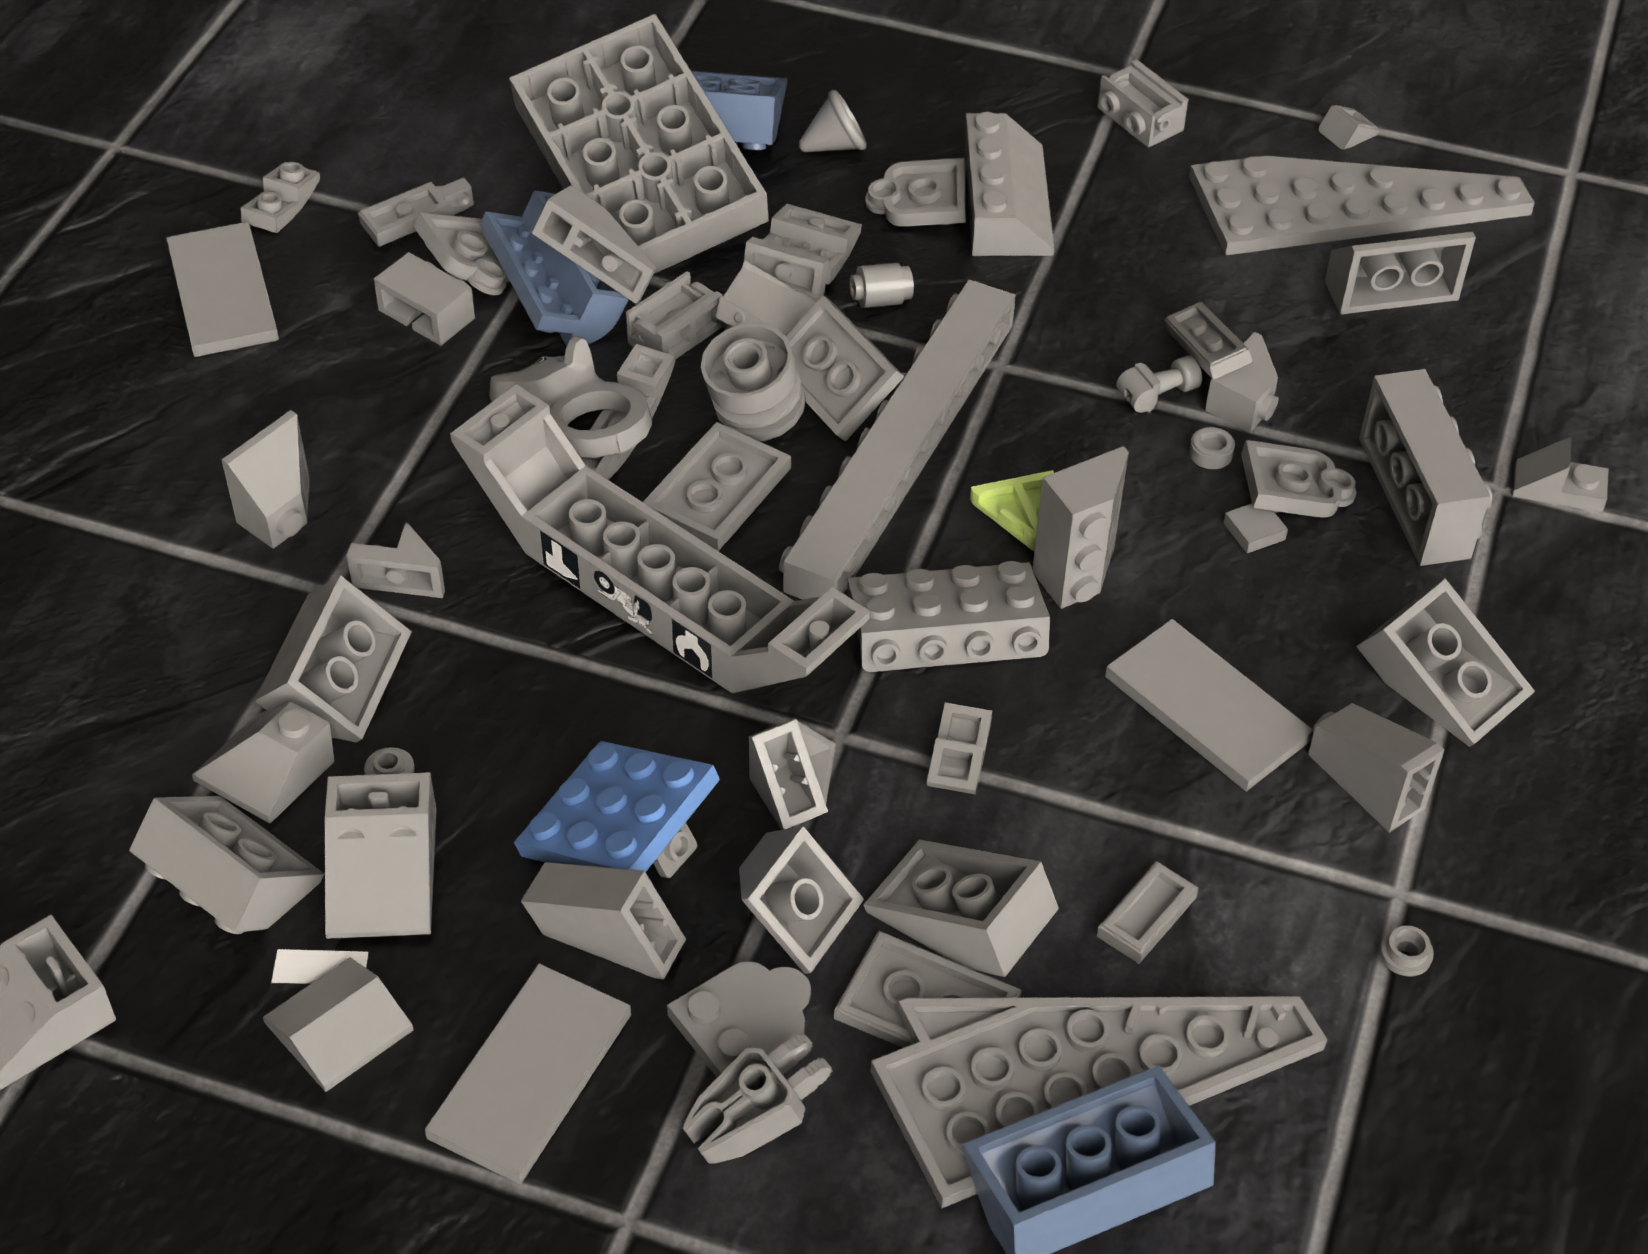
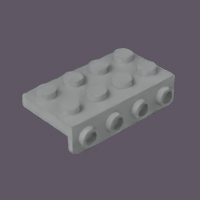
M1007 561L1000 565L981 567L961 565L954 569L935 571L915 569L908 573L888 575L868 573L862 577L847 578L849 598L870 610V619L857 630L861 647V663L863 669L867 672L1042 657L1049 651L1050 615L1030 562Z

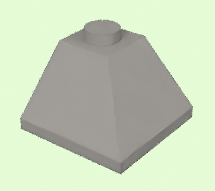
M290 410L222 459L236 523L273 549L287 538L294 536L307 524L310 476L298 417L295 412Z
M288 702L259 713L192 774L193 781L262 820L271 823L335 762L330 722L293 702Z
M804 826L767 832L739 867L742 901L804 974L813 971L864 900Z

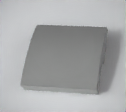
M786 204L772 217L770 233L763 240L829 258L826 284L829 285L849 257L861 233L862 225Z

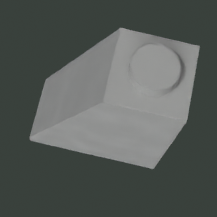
M1353 703L1336 713L1328 712L1315 723L1308 755L1388 832H1391L1425 810L1445 750L1441 745Z
M545 862L521 900L543 935L656 979L665 978L686 941L685 936L647 874L642 870Z

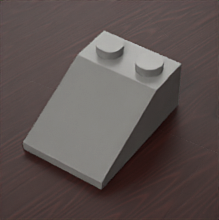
M1446 578L1414 598L1356 646L1389 687L1469 747L1478 742L1535 692Z
M925 840L917 841L864 903L867 913L943 957L975 971L1002 977L1009 973L1059 909L1041 861Z

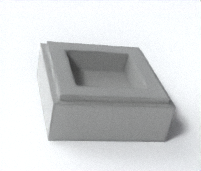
M1249 504L1225 513L1223 524L1246 553L1286 540L1288 528L1274 511L1253 508V505Z

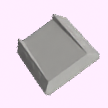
M744 260L743 267L723 298L720 296L715 318L725 330L744 323H762L778 329L786 337L817 300L779 281L768 272Z

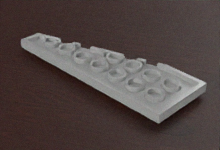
M1260 156L1191 165L1189 175L1190 181L1225 255L1528 216L1532 214L1535 204L1520 177L1289 157Z

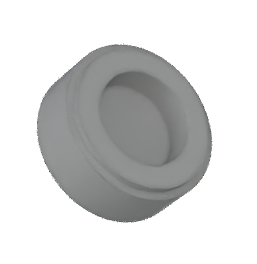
M1215 427L1199 429L1191 438L1190 458L1194 463L1206 469L1224 468L1233 459L1235 441L1223 429Z

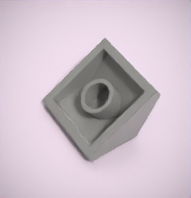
M351 957L263 1016L264 1023L325 1092L413 1031L412 1023L379 977Z

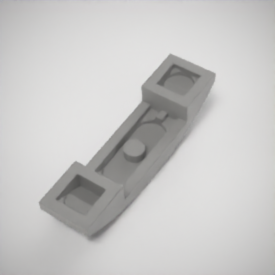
M635 344L617 373L618 383L631 386L646 396L651 418L667 387L675 365V356ZM603 409L590 430L610 427L619 423L628 414L618 410ZM635 446L621 454L619 452L598 458H580L587 467L609 480L624 464Z

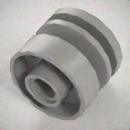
M744 323L723 331L712 339L703 352L701 370L720 424L757 441H766L781 436L795 426L804 412L806 397L789 341L778 329L762 323Z

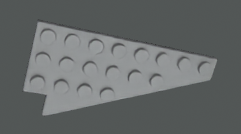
M1300 996L905 998L898 1001L897 1012L914 1044L872 1060L870 1072L940 1207L944 1208L978 1194L963 1154L962 1144L1158 1065L1190 1106L1323 1051L1328 1039Z

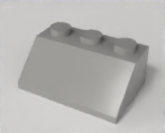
M1473 232L1355 245L1331 250L1324 282L1340 315L1456 301L1460 297L1476 236Z
M1124 446L1043 477L1032 570L1035 577L1060 609L1077 602H1086L1101 592L1115 547L1129 454Z
M340 575L307 595L254 701L266 710L293 702L330 722L332 738L358 742L362 740L412 631Z
M221 796L154 798L129 849L131 853L146 863L145 869L149 873L169 881L180 890L179 895L185 901L201 906L215 917L214 922L218 927L233 934L268 929L320 884L325 875Z

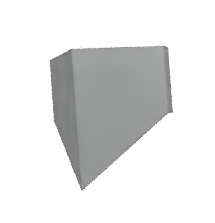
M794 718L749 736V779L782 830L828 812L826 802L836 743Z

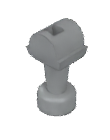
M1187 355L1174 360L1170 370L1152 373L1146 364H1135V367L1126 370L1120 375L1116 386L1136 412L1149 413L1154 409L1159 394L1174 387L1183 392L1199 388L1202 384V372L1197 360L1193 356Z

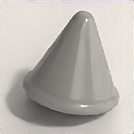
M836 90L829 91L827 99L798 144L803 152L864 150L867 146L855 117Z

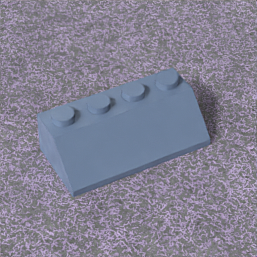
M1159 1065L962 1144L963 1154L989 1227L1006 1254H1051L1214 1185L1216 1142Z

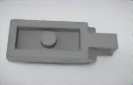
M464 177L444 186H434L432 182H429L360 210V213H358L360 224L377 246L380 247L416 232L414 224L420 213L454 216L473 206L472 187Z

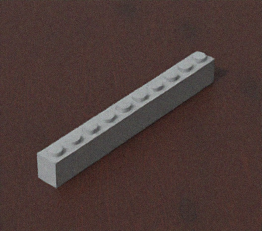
M970 279L960 294H953L949 301L946 315L942 320L937 319L935 321L929 341L925 346L920 345L916 350L912 367L908 373L902 372L905 377L895 387L893 396L889 401L884 400L881 403L874 425L871 429H864L856 452L852 457L847 456L844 459L837 481L833 486L828 485L825 488L818 510L814 516L808 515L804 520L799 539L794 546L789 545L783 552L779 570L783 572L784 593L803 600L821 597L831 587H834L843 594L848 588L847 578H853L858 573L1012 328L1016 294Z

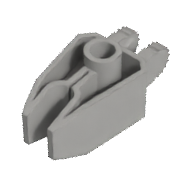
M799 1033L789 1038L787 1042L781 1044L768 1055L762 1048H746L698 1097L684 1123L683 1129L693 1143L710 1135L698 1148L709 1164L743 1157L802 1123L805 1107L801 1100L817 1089L820 1084H823L832 1072L828 1062L823 1058H818L808 1063L806 1067L800 1069L789 1079H785L783 1075L797 1065L800 1060H803L813 1047V1043L804 1033Z

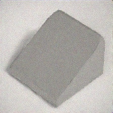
M1338 105L1331 106L1318 128L1321 134L1340 149L1351 148L1376 136L1379 132L1378 127L1357 110Z

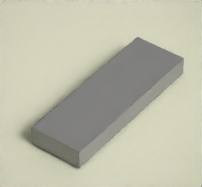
M1202 302L1196 303L1164 319L1170 335L1189 355L1197 360L1198 364L1213 380L1253 362L1250 350Z

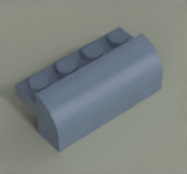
M534 190L522 217L485 212L480 227L537 330L547 333L559 332L567 347L569 341L574 336H579L585 339L587 344H590L605 336L616 325L629 299L532 234L547 200L554 196L555 193Z

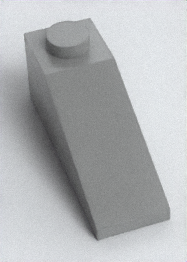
M571 185L547 200L532 232L533 235L635 304L640 302L657 269L603 206Z

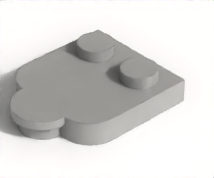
M964 158L896 163L886 170L884 179L876 180L870 184L865 195L866 206L873 213L885 214L886 219L896 226L966 223Z
M420 213L414 228L445 271L454 277L467 280L473 287L483 293L500 295L504 291L506 283L510 280L480 227L482 219Z
M1250 440L1245 441L1241 456L1253 508L1271 510L1275 513L1285 512L1324 518L1334 515L1338 507L1349 506L1354 502L1356 497L1355 479L1346 471L1335 468L1333 461L1325 454L1306 448Z
M741 962L668 1004V1017L716 1078H718L746 1048H762L768 1055L794 1035L796 1036L799 1033H804L805 1035V1017L802 1010L810 1001L811 985L808 978L801 971L791 967H778L769 971L759 963Z

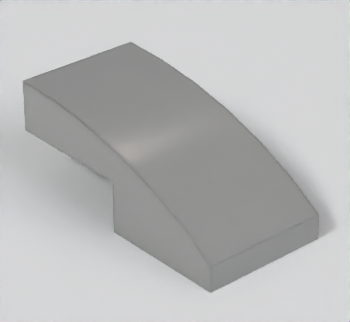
M945 702L938 738H936L927 786L976 794L992 721V710Z

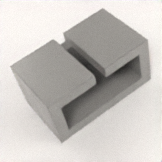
M409 252L374 278L379 311L405 326L414 321L412 323L414 331L440 346L475 319L471 286L467 285L463 280L456 279L436 268L431 262L424 261Z

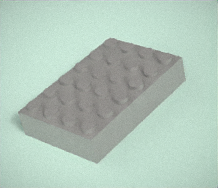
M656 14L509 78L515 107L563 190L571 185L603 206L657 267L654 274L769 221L767 193Z

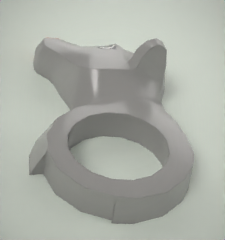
M574 336L569 341L564 356H542L531 365L519 371L502 373L491 377L489 390L491 401H494L517 384L547 403L551 416L580 457L598 458L619 452L621 454L632 449L647 437L652 426V418L646 396L631 386L604 381L599 378L595 373L587 341L579 336ZM613 409L628 414L619 423L593 431L577 430L567 426L576 417L595 410Z

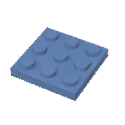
M600 741L567 781L561 785L538 815L531 820L514 844L521 857L541 862L642 870L646 872L718 783L720 778L714 765Z

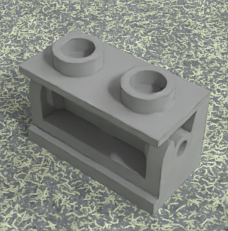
M1138 60L1131 62V66L1114 73L1109 78L1105 75L1101 76L1098 108L1148 148L1184 131L1188 99Z
M686 271L672 282L666 283L660 290L642 302L635 304L626 312L628 344L632 347L635 344L661 351L675 356L676 360L722 328L715 317L720 296L723 298V295L718 291L713 292L699 282L691 284L690 272Z

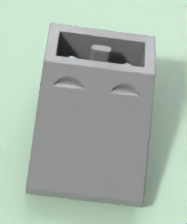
M430 772L328 777L325 807L326 939L431 934L436 803Z
M52 915L0 945L1 1090L116 1020L103 984Z

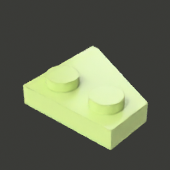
M1051 470L972 486L970 493L971 503L1023 544L1035 551L1043 477L1054 472Z

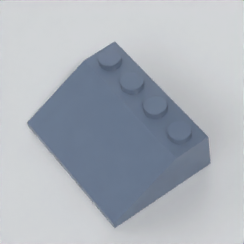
M691 71L734 142H743L742 147L751 150L766 149V144H773L777 137L787 87V78Z

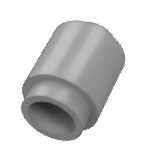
M899 263L858 266L856 274L850 276L852 300H858L861 308L900 305L904 300H909L913 297L914 282L909 266H900Z

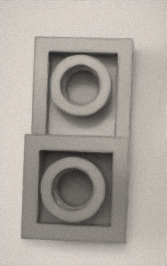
M284 162L263 177L264 192L241 207V222H249L252 226L275 233L279 232L308 201L320 181V172L304 168L300 163Z

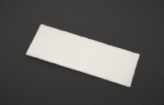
M278 949L271 983L312 984L350 957L366 968L368 952Z

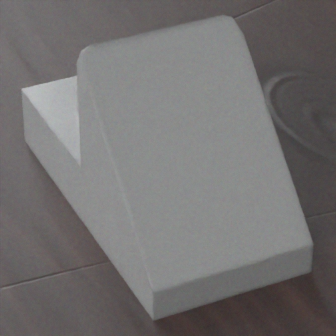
M1572 437L1566 438L1517 459L1514 471L1513 497L1603 512L1607 501L1609 468L1570 462Z
M408 523L404 526L397 548L351 543L347 554V562L352 585L356 588L443 598L445 588L441 561Z

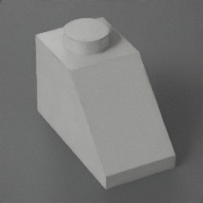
M1256 332L1244 343L1250 350L1253 362L1215 380L1211 379L1205 409L1206 412L1249 433L1252 432L1262 419L1265 421L1270 419L1279 400L1277 396H1274L1278 375L1262 335Z

